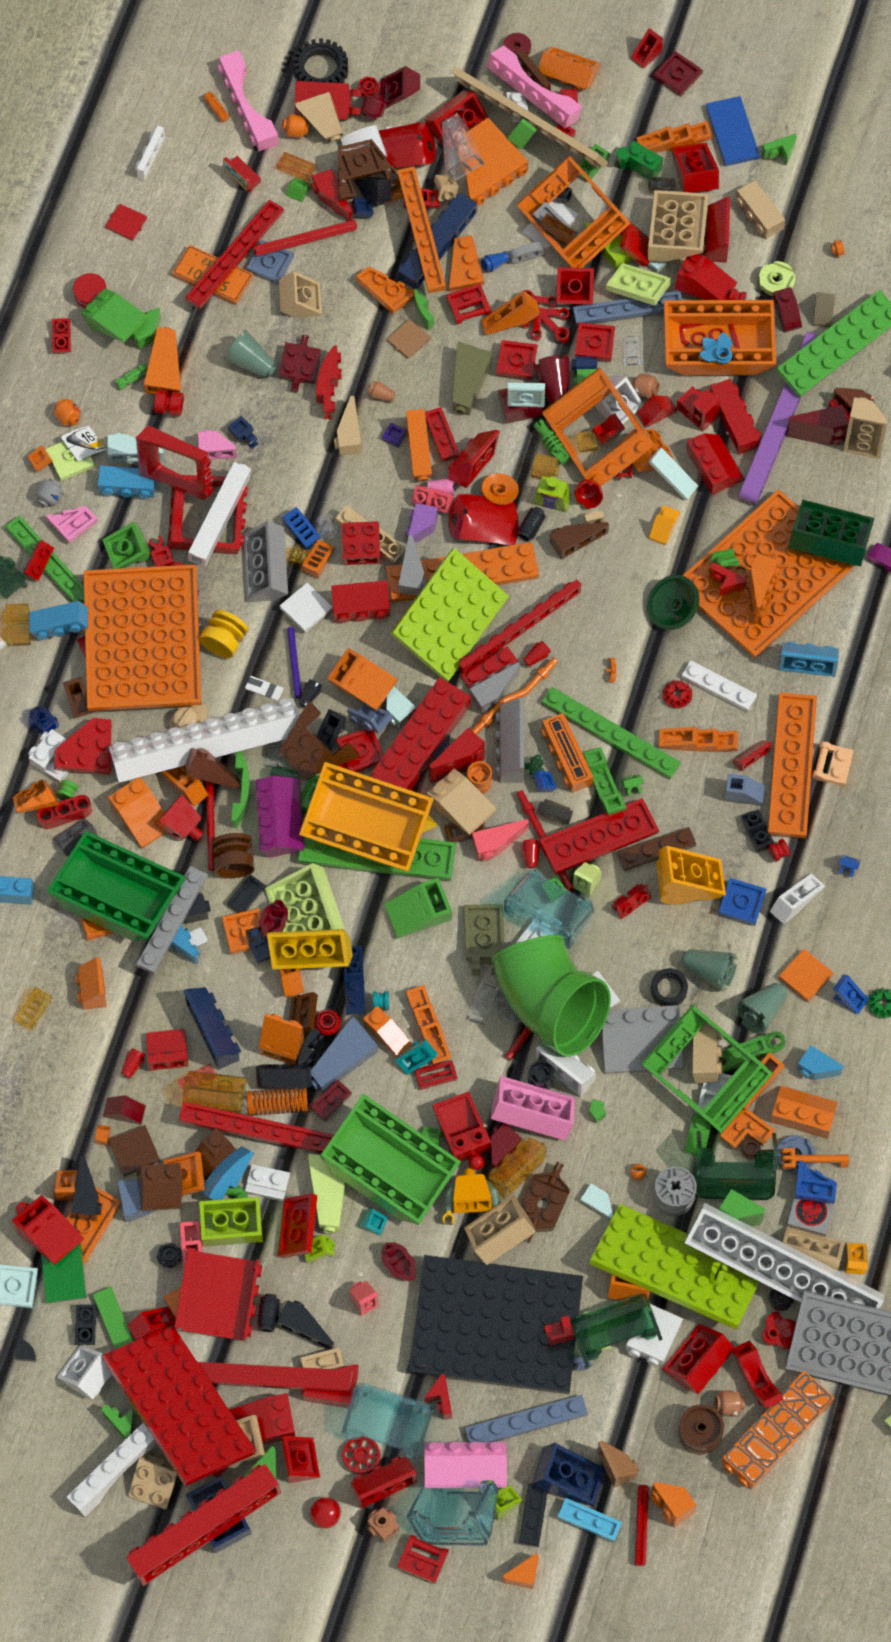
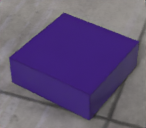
M390 423L382 436V440L399 447L407 434V430Z

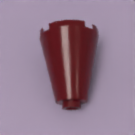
M559 355L548 356L539 359V364L533 363L540 383H545V394L550 405L569 391L570 360L566 355H563L564 358H559Z

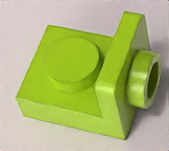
M321 1234L314 1237L312 1253L304 1254L306 1261L311 1263L327 1255L331 1257L336 1255L334 1250L335 1243L329 1236Z

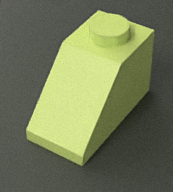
M585 862L574 873V889L590 897L601 880L602 871L596 865H589Z

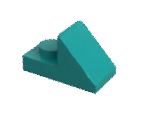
M426 1039L420 1043L414 1041L395 1061L408 1075L436 1058L438 1053Z

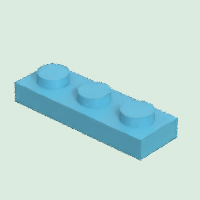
M565 1498L558 1514V1519L611 1542H615L622 1526L621 1521L568 1498Z

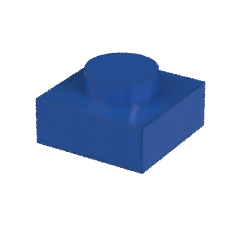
M538 770L533 774L539 791L553 792L557 789L551 772Z

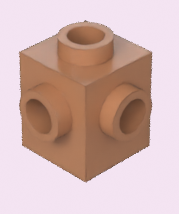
M384 1508L376 1509L368 1516V1531L374 1538L378 1536L383 1543L399 1531V1525L396 1522L397 1518L391 1510L386 1511Z

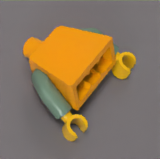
M472 1168L465 1169L464 1175L457 1176L455 1183L451 1184L445 1193L444 1210H446V1214L442 1218L444 1224L446 1217H452V1225L455 1223L452 1210H454V1214L490 1211L492 1207L494 1208L500 1204L498 1189L490 1181H486L483 1174H475V1170Z

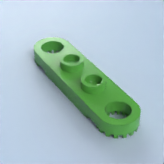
M772 1031V1033L764 1036L761 1035L740 1045L755 1058L761 1059L769 1052L773 1054L781 1051L785 1047L786 1041L781 1032ZM779 1038L781 1041L778 1045L776 1044L775 1046L770 1043L772 1039ZM734 1047L726 1049V1051H723V1056L719 1057V1060L723 1059L726 1061L725 1065L722 1066V1073L740 1067L747 1058Z

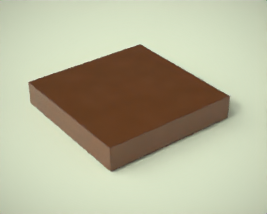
M146 1125L109 1140L123 1176L137 1172L141 1165H153L161 1162Z

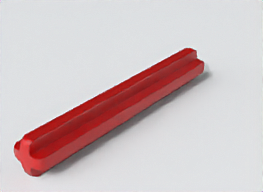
M639 1485L637 1492L634 1563L636 1566L646 1565L649 1487L647 1485Z

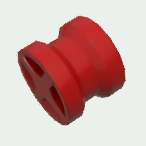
M733 288L728 300H746L747 292H739L736 288Z
M784 839L778 840L776 844L771 843L768 845L769 853L775 862L780 861L782 857L787 858L790 856V850Z

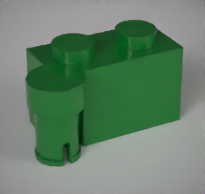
M634 140L628 148L621 147L616 152L618 168L621 165L620 169H626L629 161V168L652 182L663 169V157Z

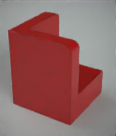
M614 413L602 424L595 426L592 431L600 443L603 444L616 438L625 427L616 413Z
M569 1316L561 1317L560 1322L545 1326L549 1346L573 1340L574 1333Z

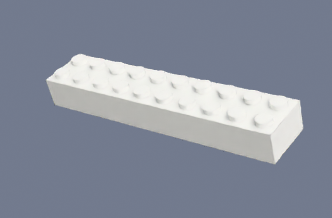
M293 698L282 699L277 703L263 704L261 707L254 709L247 708L242 712L228 713L223 717L209 718L204 722L190 723L185 727H174L165 732L152 733L150 736L135 737L131 741L116 742L109 746L118 782H123L184 766L191 748H203L214 757H219L284 740L292 730L300 714Z
M706 1203L703 1204L685 1239V1243L799 1302H802L804 1290L879 1309L884 1301V1294Z

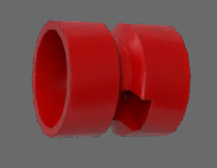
M158 389L155 396L154 413L166 414V412H169L170 415L180 417L183 410L184 393L173 391L170 394L167 390Z

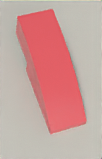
M200 1221L180 1223L183 1268L185 1267L188 1248L203 1252Z

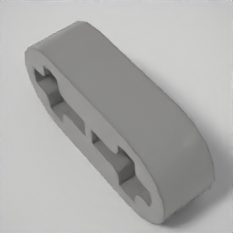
M540 242L523 245L509 252L511 261L514 264L532 260L544 254Z

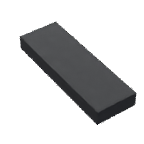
M528 1483L519 1544L539 1548L548 1492L531 1483Z

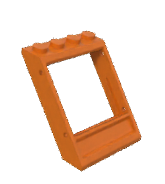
M570 155L516 204L572 268H583L631 224ZM582 174L592 185L591 188L609 208L562 249L554 238L539 226L532 215L544 202L550 204Z
M600 367L542 411V414L584 478L594 480L600 486L604 485L654 447L649 436L611 379ZM612 393L637 432L586 469L562 430Z

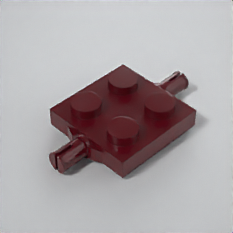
M305 335L301 336L300 344L285 342L278 377L292 382L291 392H294V387L295 393L298 392L299 383L315 384L321 349L307 346L308 335H306L305 341Z

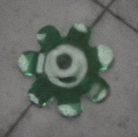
M540 754L532 756L530 762L524 763V769L529 770V776L534 778L533 774L538 770L545 771L541 767L544 765V760L541 759L542 756Z

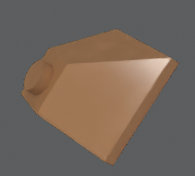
M604 1441L598 1442L597 1453L614 1488L637 1478V1471L639 1469L635 1460L631 1461L629 1455Z

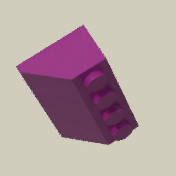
M281 776L256 779L260 851L269 858L304 851V836L299 835L303 825L300 779Z

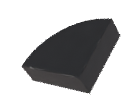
M18 1339L15 1359L36 1362V1354L33 1347L27 1341Z

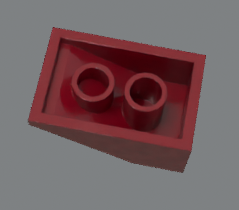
M840 405L789 416L787 437L824 445H839L845 442L849 423L844 407Z

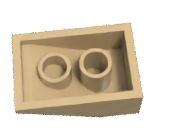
M453 769L427 792L428 797L434 798L432 807L468 835L474 832L497 811L490 801L456 769Z

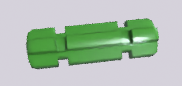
M143 363L138 366V369L135 368L125 374L124 378L120 377L115 381L117 387L121 390L127 387L126 384L130 385L141 378V375H146L147 365Z

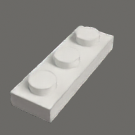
M157 125L155 131L151 132L150 142L148 146L144 147L142 152L143 157L137 161L135 170L139 179L145 180L165 139L164 127Z

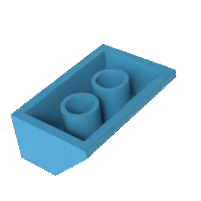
M791 641L782 642L779 671L835 677L839 660V649L832 646L819 647L814 644L802 645Z

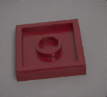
M675 51L653 74V78L681 97L703 74V70Z

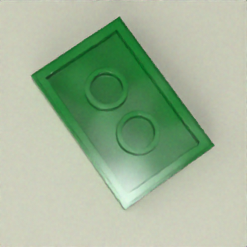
M81 1243L55 1265L42 1255L46 1303L87 1298Z

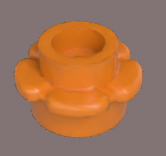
M834 240V244H831L833 255L837 254V257H840V255L845 254L842 240Z

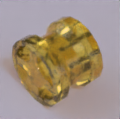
M296 544L291 551L289 561L292 563L297 562L299 566H302L310 550L302 549L301 546Z

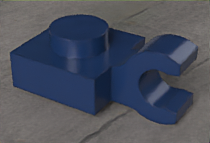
M242 416L227 426L228 431L240 442L245 439L251 448H255L258 445L256 441L258 438L252 434L254 431L253 426Z
M257 927L250 930V936L254 942L250 944V949L257 964L270 959L268 940L261 938Z

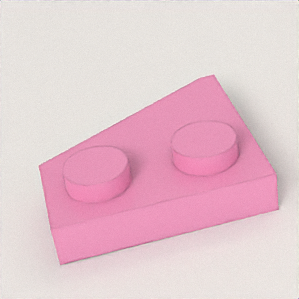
M86 506L78 507L75 510H65L57 515H46V519L68 543L98 522L97 517Z

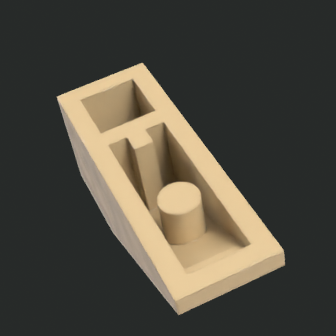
M354 396L349 398L337 429V438H334L335 449H339V455L362 453Z

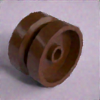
M699 1404L691 1406L680 1419L678 1436L681 1444L693 1454L704 1455L711 1453L722 1441L724 1432L723 1418L710 1405Z

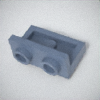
M365 704L357 711L352 708L347 710L350 715L349 719L354 725L363 726L366 730H372L378 734L393 719L390 712L378 708L376 711Z

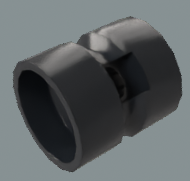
M540 1060L532 1063L528 1070V1084L550 1090L553 1085L554 1075L552 1066L548 1062Z

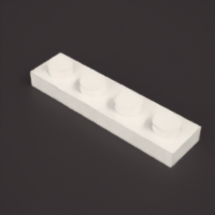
M693 661L689 662L681 677L746 712L750 710L757 698V694Z

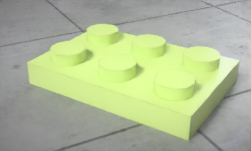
M622 263L606 284V290L655 306L671 285V278Z

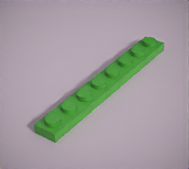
M551 687L542 700V705L557 714L564 713L569 721L670 780L681 764L680 761Z

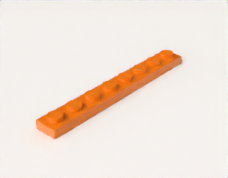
M415 166L397 170L428 293L446 290Z

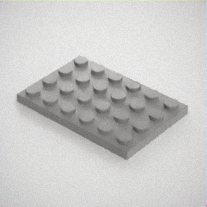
M804 1290L786 1369L801 1373L805 1371L809 1375L891 1395V1311Z

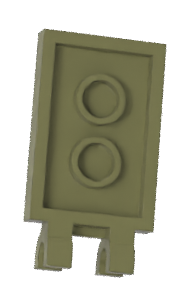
M503 904L464 905L466 961H472V975H480V963H491L492 975H495L491 958L499 951L505 949Z

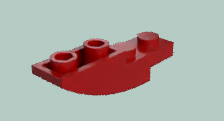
M333 346L326 355L317 379L316 403H323L324 420L331 419V412H335V401H331V396H335L334 387H338V380H342V371L338 369V364L341 363V352L337 351V346Z

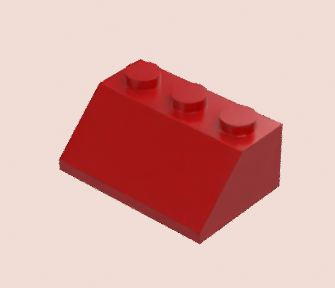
M463 90L425 118L424 121L430 127L433 136L448 151H452L460 145L461 135L489 117L475 92Z
M730 197L718 200L707 207L704 236L706 244L703 246L702 255H705L712 262L727 263Z
M500 431L478 433L474 439L471 438L466 448L460 450L457 459L450 462L448 466V479L467 489L494 457Z
M703 433L687 440L686 451L711 495L745 480L719 434Z
M387 580L331 586L334 622L346 623L350 620L365 621L370 618L384 619L390 617Z
M698 1324L661 1370L686 1390L699 1394L718 1372L723 1363L730 1357L734 1346L723 1333Z
M399 1456L392 1459L389 1465L384 1467L380 1465L371 1470L372 1473L364 1476V1474L356 1476L353 1478V1482H351V1488L361 1509L417 1483V1474L407 1457L401 1458Z

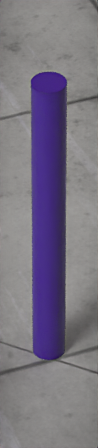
M288 627L287 636L294 697L301 698L302 692L294 627Z

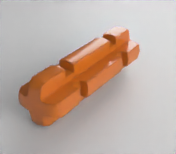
M210 91L205 93L204 100L209 104L221 122L228 120L229 114L226 110H223L224 107L217 98H214V94Z

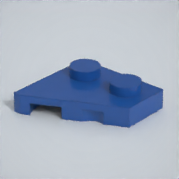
M799 1161L795 1198L834 1204L837 1182L824 1177L816 1169L813 1171L805 1166L803 1161Z

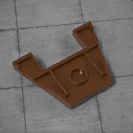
M372 139L338 147V193L340 202L355 198L356 194L351 183L352 180L383 173L385 178L391 179V189L401 187L398 174L396 173L397 170L385 159L386 156Z
M310 700L306 703L302 713L279 750V753L304 779L321 773L324 762L338 766L359 757L358 751L349 742L333 754L307 727L321 715V712Z

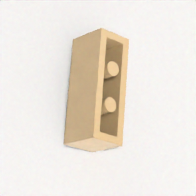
M755 180L737 190L736 203L740 208L744 209L747 218L756 225L759 234H763L767 239L784 229V217Z
M705 1023L693 1037V1077L695 1083L719 1082V1075L722 1074V1063H719V1057L723 1056V1050L719 1042L723 1040V1036L708 1023Z

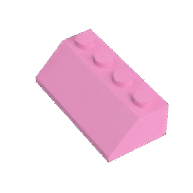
M500 1076L492 1103L491 1119L566 1141L574 1124L575 1097Z
M506 1442L424 1443L425 1488H507Z

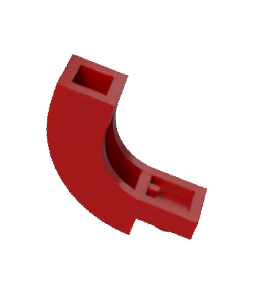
M749 1340L732 1348L738 1368L758 1404L767 1408L782 1401L781 1392L768 1377L757 1348Z

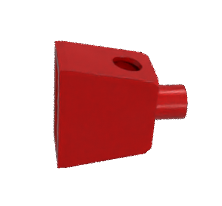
M180 795L155 824L158 828L180 841L187 835L198 841L204 834L196 827L197 823L201 820V816L183 795Z

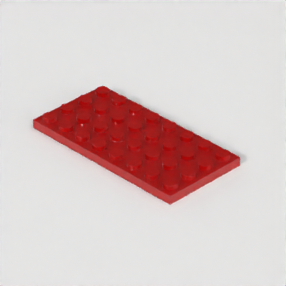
M173 1324L103 1355L102 1359L185 1486L255 1454L256 1449L177 1330L174 1329Z

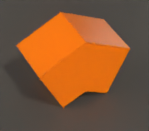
M98 1125L95 1135L96 1144L108 1146L111 1127Z

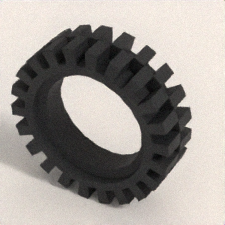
M319 38V43L312 39L311 45L307 41L304 43L305 47L301 45L299 51L295 52L293 71L297 81L344 83L345 79H347L348 57L346 52L343 51V47L341 45L338 47L335 41L331 45V40L329 39L326 40V43H323V38ZM319 54L328 55L336 61L337 68L328 77H313L304 68L305 63L310 57Z

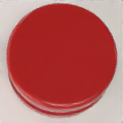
M87 273L78 277L73 285L74 298L77 304L82 308H86L105 288L107 289L104 279L94 273Z

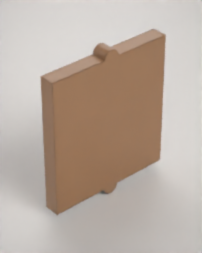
M409 319L387 341L396 348V351H400L409 359L431 337L422 330L421 326L418 327Z

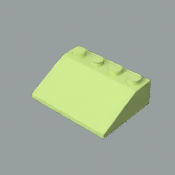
M312 863L265 888L270 904L279 899L287 907L288 920L283 932L345 930L324 867Z

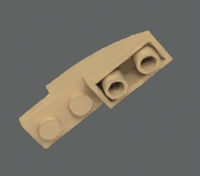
M348 505L335 518V521L341 526L342 523L368 522ZM379 527L381 557L395 563L406 548Z

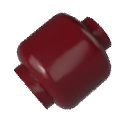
M373 92L372 95L364 97L361 111L364 113L363 116L373 120L383 116L387 105L386 101L382 99L383 95Z

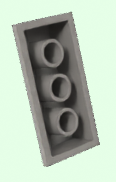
M266 521L243 534L247 602L276 601L288 594L284 527Z
M517 698L500 705V712H496V724H500V730H496V740L500 741V747H497V758H500V765H497V776H500L501 783H523L524 709L523 698Z

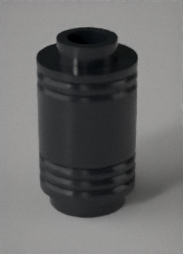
M539 507L529 509L517 530V535L527 542L534 539L546 518L544 511Z
M265 1294V1296L260 1298L257 1321L259 1331L271 1333L277 1328L280 1299L275 1294Z

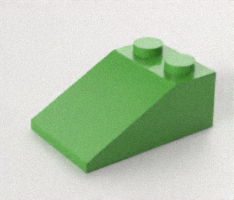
M106 288L81 312L91 329L121 342H125L148 319L147 315L117 293Z

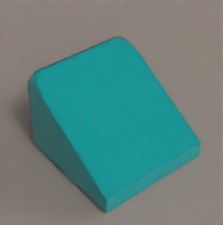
M373 1208L366 1209L359 1227L381 1235L388 1217Z

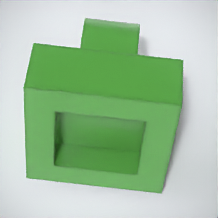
M637 774L620 779L622 787L626 788V793L629 796H632L631 789L633 787L637 788L639 794L642 793V788L639 786L644 784L641 775Z

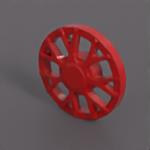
M362 1436L348 1441L342 1453L345 1466L356 1474L370 1473L373 1468L378 1466L381 1457L377 1443L368 1437ZM363 1441L369 1442L367 1448L362 1447ZM354 1442L358 1445V1448L355 1450L351 1447V1444ZM375 1448L377 1453L370 1455L369 1451ZM346 1452L353 1453V1457H346ZM369 1458L376 1461L374 1465L368 1463ZM355 1460L357 1465L353 1468L349 1464ZM360 1464H366L367 1469L360 1470Z

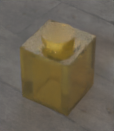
M536 453L531 469V478L540 480L542 476L549 478L558 477L560 466L557 465L558 458Z

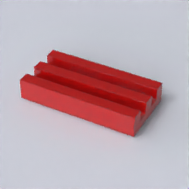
M452 1060L414 1071L420 1090L458 1080ZM450 1067L449 1070L433 1073L423 1077L420 1076L424 1073ZM452 1074L451 1076H447V1077H443V1078H440V1079H436V1080H432V1081H428V1082L422 1083V1082L427 1081V1080H431V1079H435V1078H438V1077H442V1076H446V1075Z

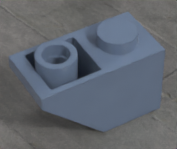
M728 774L725 800L763 805L765 786L748 776Z

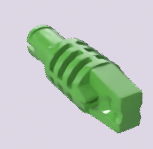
M539 420L540 426L536 422L533 427L542 437L541 442L549 453L561 465L568 462L571 458L556 433L550 431L543 420Z

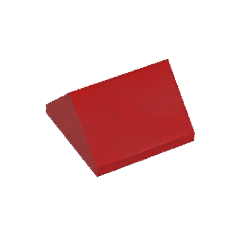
M557 267L556 304L593 305L594 268Z
M282 1436L289 1483L319 1478L320 1473L314 1438Z

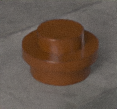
M752 1139L746 1140L741 1146V1153L747 1159H755L761 1152L760 1144Z

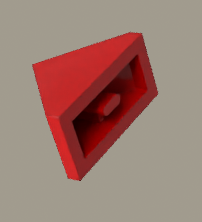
M648 28L631 58L643 68L647 67L662 53L663 38L651 28Z
M653 395L637 411V415L647 428L676 413L678 410L668 396Z

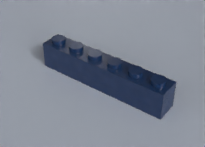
M461 193L456 198L453 197L450 200L448 208L445 211L443 210L438 217V221L430 226L439 261L454 243V238L459 237L477 213V203ZM417 248L411 250L406 262L401 263L398 268L399 281L413 289H418L425 280Z

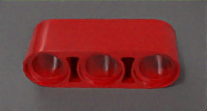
M78 795L58 802L59 805L39 809L37 811V819L40 827L43 829H51L90 816L92 813L91 801L86 795ZM81 804H86V805H87L86 808H83V809L79 808V806H80ZM63 810L69 811L67 814L60 813ZM44 816H50L48 820H42Z

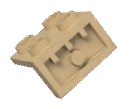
M150 1453L140 1457L129 1491V1497L166 1509L175 1480L178 1477L167 1459Z

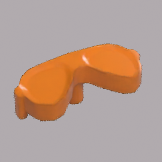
M608 658L611 661L612 668L606 669V673H611L608 682H615L616 661L615 658Z

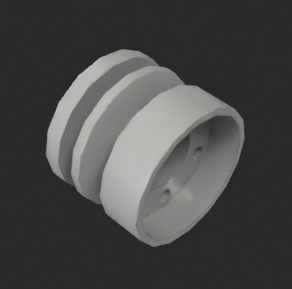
M675 1166L666 1168L659 1173L655 1181L653 1196L656 1207L668 1216H680L688 1212L695 1200L697 1184L694 1176L688 1170ZM676 1186L679 1187V1190H678V1189H675L674 1191L672 1190V1187H673V1188H675Z

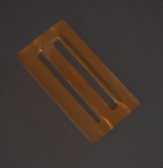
M287 152L283 153V157L280 158V162L276 165L278 170L308 182L317 168L316 164Z

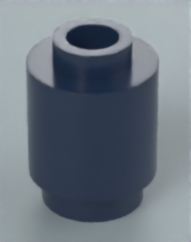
M575 356V359L571 360V370H574L575 374H577V369H597L598 359L593 358V356Z

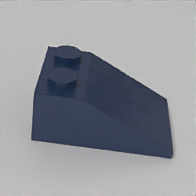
M552 1443L543 1447L531 1484L548 1493L594 1506L605 1468L557 1443Z

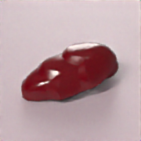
M275 900L274 903L268 905L262 912L259 926L262 929L264 938L267 940V933L283 932L288 920V910L282 900Z
M395 1242L385 1243L381 1252L385 1267L389 1269L395 1278H401L406 1281L414 1280L416 1277L415 1260L408 1253L407 1249Z

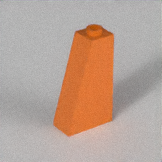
M157 327L144 381V389L147 394L156 395L158 389L167 390L170 394L173 391L181 393L176 331L169 327Z
M425 409L406 411L405 420L413 480L417 479L418 482L428 481V478L432 477Z

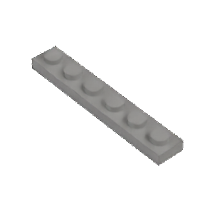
M192 866L189 867L185 875V881L166 909L137 962V967L154 975L208 878L207 873Z

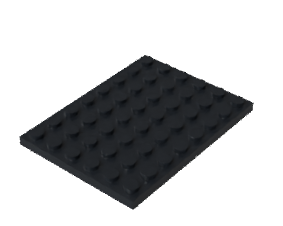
M424 1255L409 1373L435 1377L445 1374V1377L450 1379L569 1394L583 1276L498 1264L486 1265L483 1262ZM569 1316L574 1333L573 1340L549 1346L545 1326L560 1322L561 1317Z

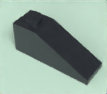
M81 1156L72 1216L74 1219L97 1221L98 1215L102 1214L103 1203H100L86 1158Z
M288 1300L278 1319V1327L328 1350L334 1349V1342L310 1312L304 1308L305 1305L296 1300L294 1302Z

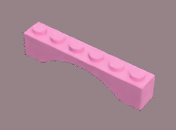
M503 45L490 53L486 67L563 128L570 126L579 119L583 107L571 97L551 92L534 82L521 68L517 55Z
M238 50L219 57L220 75L224 74L225 86L232 92L230 93L233 103L238 105L237 111L240 118H244L243 124L245 130L251 134L250 140L252 145H256L258 151L279 145L278 134L272 121L257 113L245 98L243 82L246 76V65L240 51Z

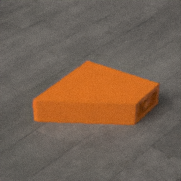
M489 118L460 136V149L468 198L475 201L477 206L483 204L490 196H495L503 187L511 185L516 178L522 177L527 173L528 160Z

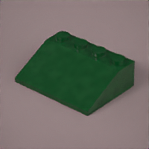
M802 500L788 548L861 567L875 518Z

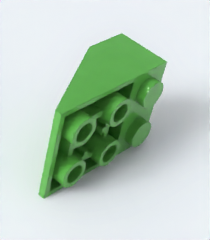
M439 878L421 883L384 904L397 939L452 920V910Z

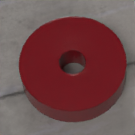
M512 33L504 39L503 45L514 54L521 49L528 56L531 53V41L526 35Z

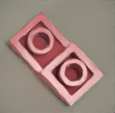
M415 485L411 503L438 507V511L450 513L454 495L437 489Z

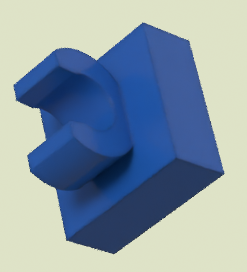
M842 854L839 862L842 865L839 870L840 874L843 873L845 868H849L851 871L849 877H852L855 869L858 870L861 860Z

